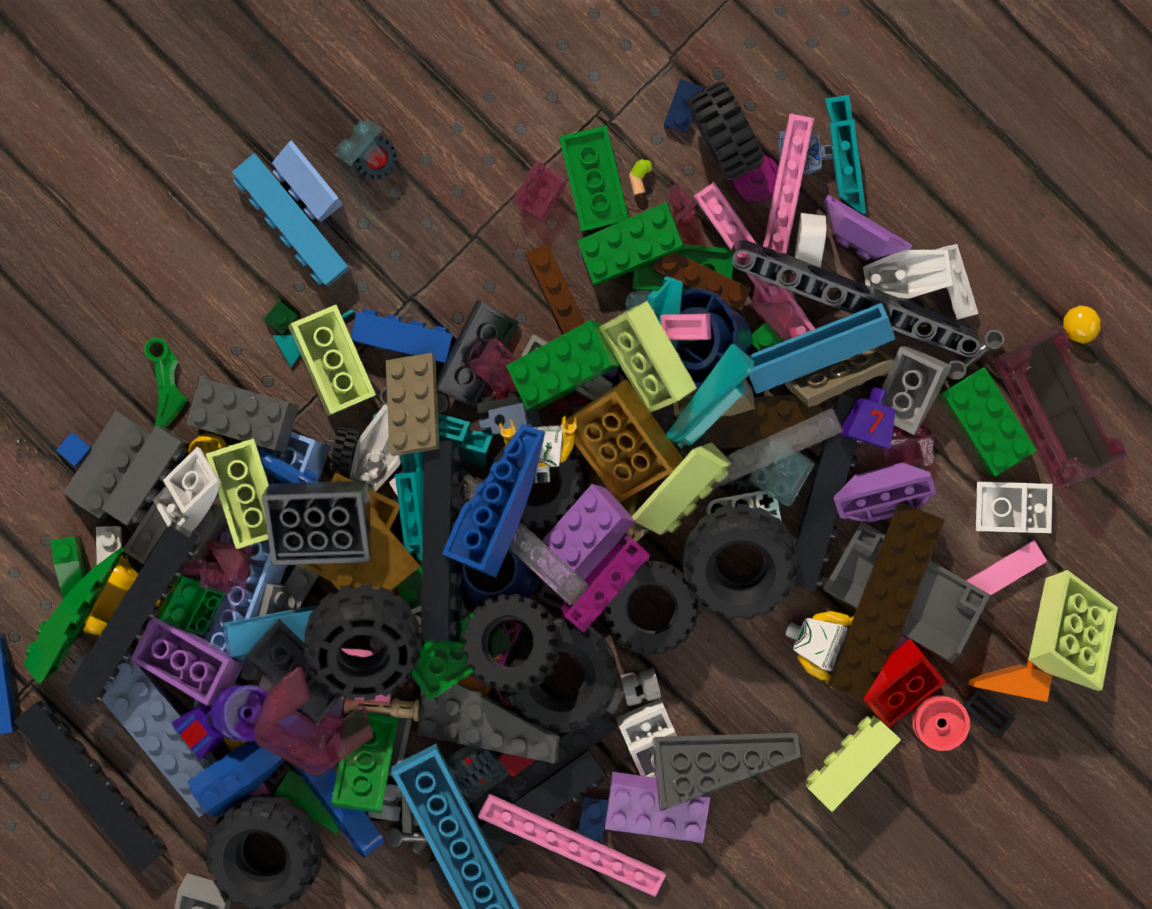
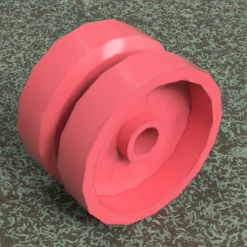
M931 694L914 708L911 715V727L915 736L923 744L938 751H946L958 747L966 739L970 729V718L965 707L957 700L943 694ZM939 719L944 721L942 726L937 725Z

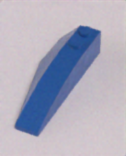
M525 424L521 425L504 449L505 453L498 463L495 462L490 468L491 473L484 483L480 482L475 489L477 492L471 501L466 502L462 507L442 554L496 578L528 500L545 437L544 431Z
M299 708L294 709L275 722L270 731L261 739L245 742L188 780L192 795L207 814L216 818L231 805L256 791L327 716L325 715L318 724H314Z

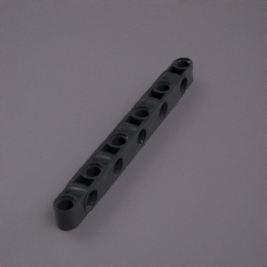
M738 240L732 246V264L734 267L759 279L850 314L858 313L882 303L892 330L967 357L974 356L980 351L981 346L976 329L948 316L747 240ZM741 252H746L747 254H749L747 257L744 258L737 256V254ZM786 270L794 271L791 275L783 274ZM833 287L839 288L837 292L828 291ZM922 322H928V323H929V324H928L927 326H925V327H920V326H918V325H919L920 323H922ZM968 339L974 340V341H973L972 343H970V344H964V343H963L964 341H966V340H968Z

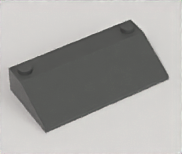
M861 521L823 590L857 609L885 534ZM929 560L901 635L952 664L961 654L990 594Z

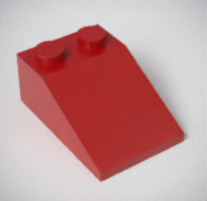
M909 639L890 655L863 700L881 721L890 728L944 685L946 681L915 643Z

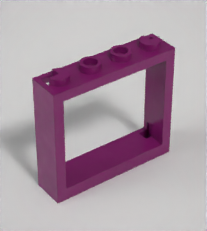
M626 533L575 591L569 593L561 602L560 607L564 616L584 632L647 560L650 554ZM623 538L627 541L624 546L620 544ZM570 599L575 602L571 608L566 605Z

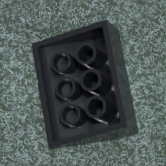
M367 480L268 485L262 494L272 565L371 561L370 498Z

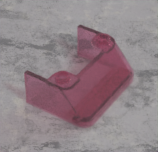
M298 667L268 690L253 734L258 745L309 774L319 775L325 773L371 739L373 735L366 709L362 705L344 719L338 715L327 714L318 724H314L308 717L296 711L298 707L310 699L303 670Z

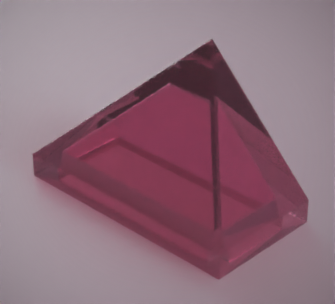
M755 302L752 305V311L764 323L766 322L783 342L789 340L790 303Z
M210 540L207 545L229 581L245 584L248 581L253 547L246 546L236 549L235 544Z

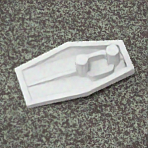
M906 250L891 254L863 267L867 286L898 298L909 299L953 285L948 250Z
M386 404L383 405L358 439L350 474V480L352 481L367 480L368 488L375 492L401 464L399 455L392 456L389 454L388 405Z

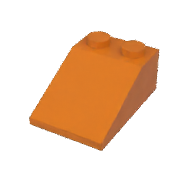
M1027 661L1026 666L1019 664L967 678L966 684L977 688L1047 702L1053 675L1044 672L1032 662Z

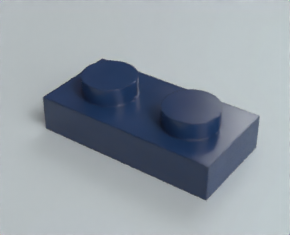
M680 79L664 122L665 127L687 134L692 120V114L688 108L687 101L690 96L702 91V86Z
M584 796L578 834L602 844L608 799Z

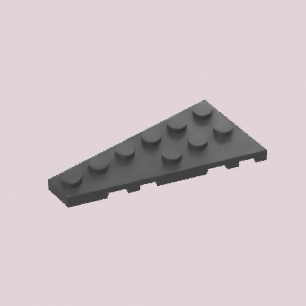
M458 682L432 701H429L421 689L417 735L550 763L558 761L559 736L536 723H530L519 717L520 714L515 711L503 708L499 702L468 685L464 686Z
M798 733L654 737L652 744L659 812L798 760L801 757Z

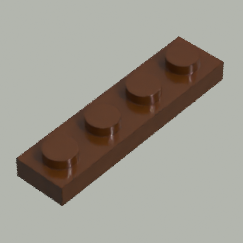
M548 243L526 253L563 334L584 324L585 321Z
M672 253L656 260L652 269L661 275L682 281L683 285L691 289L712 291L732 308L740 312L751 291V288L677 253Z

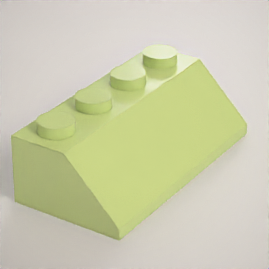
M647 301L599 327L632 387L649 412L677 402L697 388Z
M337 305L302 318L288 326L327 416L376 395Z
M251 439L207 453L208 463L221 481L218 494L236 549L268 540L262 494L269 484L255 440Z
M712 442L693 449L637 510L632 518L636 523L660 535L668 531L673 533L682 524L679 520L684 515H690L697 508L695 503L700 498L703 500L712 492L711 486L714 482H720L729 473L726 469L732 463Z
M874 715L870 718L866 716L858 724L859 730L853 736L849 734L841 742L843 747L837 753L832 752L824 760L826 765L820 771L817 769L813 771L807 778L808 783L806 787L831 812L901 740Z

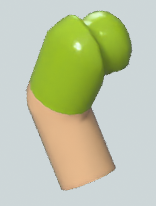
M641 159L637 161L629 174L634 195L645 193L642 179L646 173L651 172L653 167L649 160Z

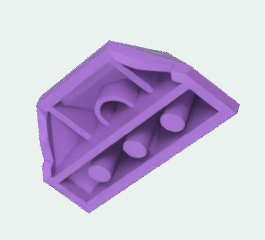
M828 195L824 200L831 234L836 237L835 242L845 248L851 246L856 249V254L867 261L870 258L877 260L891 254L910 250L913 246L834 197Z
M900 463L854 475L834 496V501L840 518H850L870 523L892 517L898 502L919 509L930 497L936 494V489L930 472Z

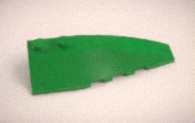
M122 547L85 575L59 603L47 622L43 621L36 632L39 636L26 649L25 654L28 656L24 661L25 666L37 683L42 684L58 671L106 586L113 570L125 552V549Z

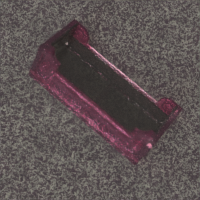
M1062 325L993 359L1058 491L1084 482L1129 457L1121 441L1113 437L1107 438L1064 353L1069 348V337Z

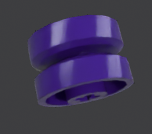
M236 685L225 688L216 696L212 704L211 719L213 726L221 736L228 740L254 741L261 739L270 731L275 722L276 710L274 701L268 692L258 686Z

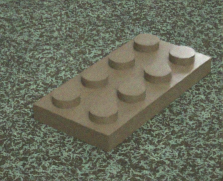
M875 347L786 382L785 386L808 407H811L835 395H840L854 386L861 385L867 380L883 375L885 372L895 368L894 360L879 347Z
M433 353L386 360L389 454L398 456L439 449L436 356Z

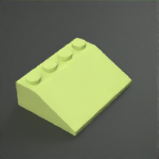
M1068 570L1047 577L1045 579L1028 660L1046 673L1097 691L1102 690L1118 607Z

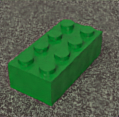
M589 320L506 365L527 410L537 411L620 366L599 329L602 326L599 321Z
M985 367L978 369L938 394L990 477L999 475L1037 451Z

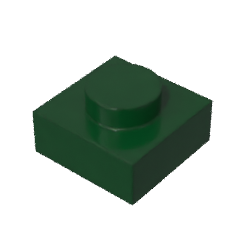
M278 301L264 320L284 335L289 329L288 326L295 322L299 316L282 302Z

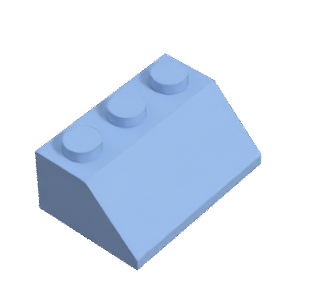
M291 140L272 162L276 168L272 172L281 183L285 180L291 186L288 191L297 202L302 199L307 206L303 210L312 221L317 218L321 223L340 208L343 203Z

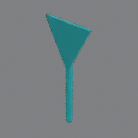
M350 310L341 315L343 320L353 315L355 311ZM273 336L290 367H292L300 355L293 336Z

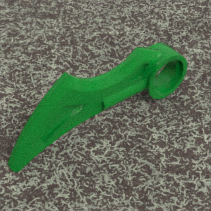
M152 338L146 342L144 352L149 360L154 361L158 409L154 428L155 426L166 428L181 412L188 398L178 390L175 384L174 376L179 362L170 350L166 340ZM154 343L163 345L164 352L159 357L151 354V346Z

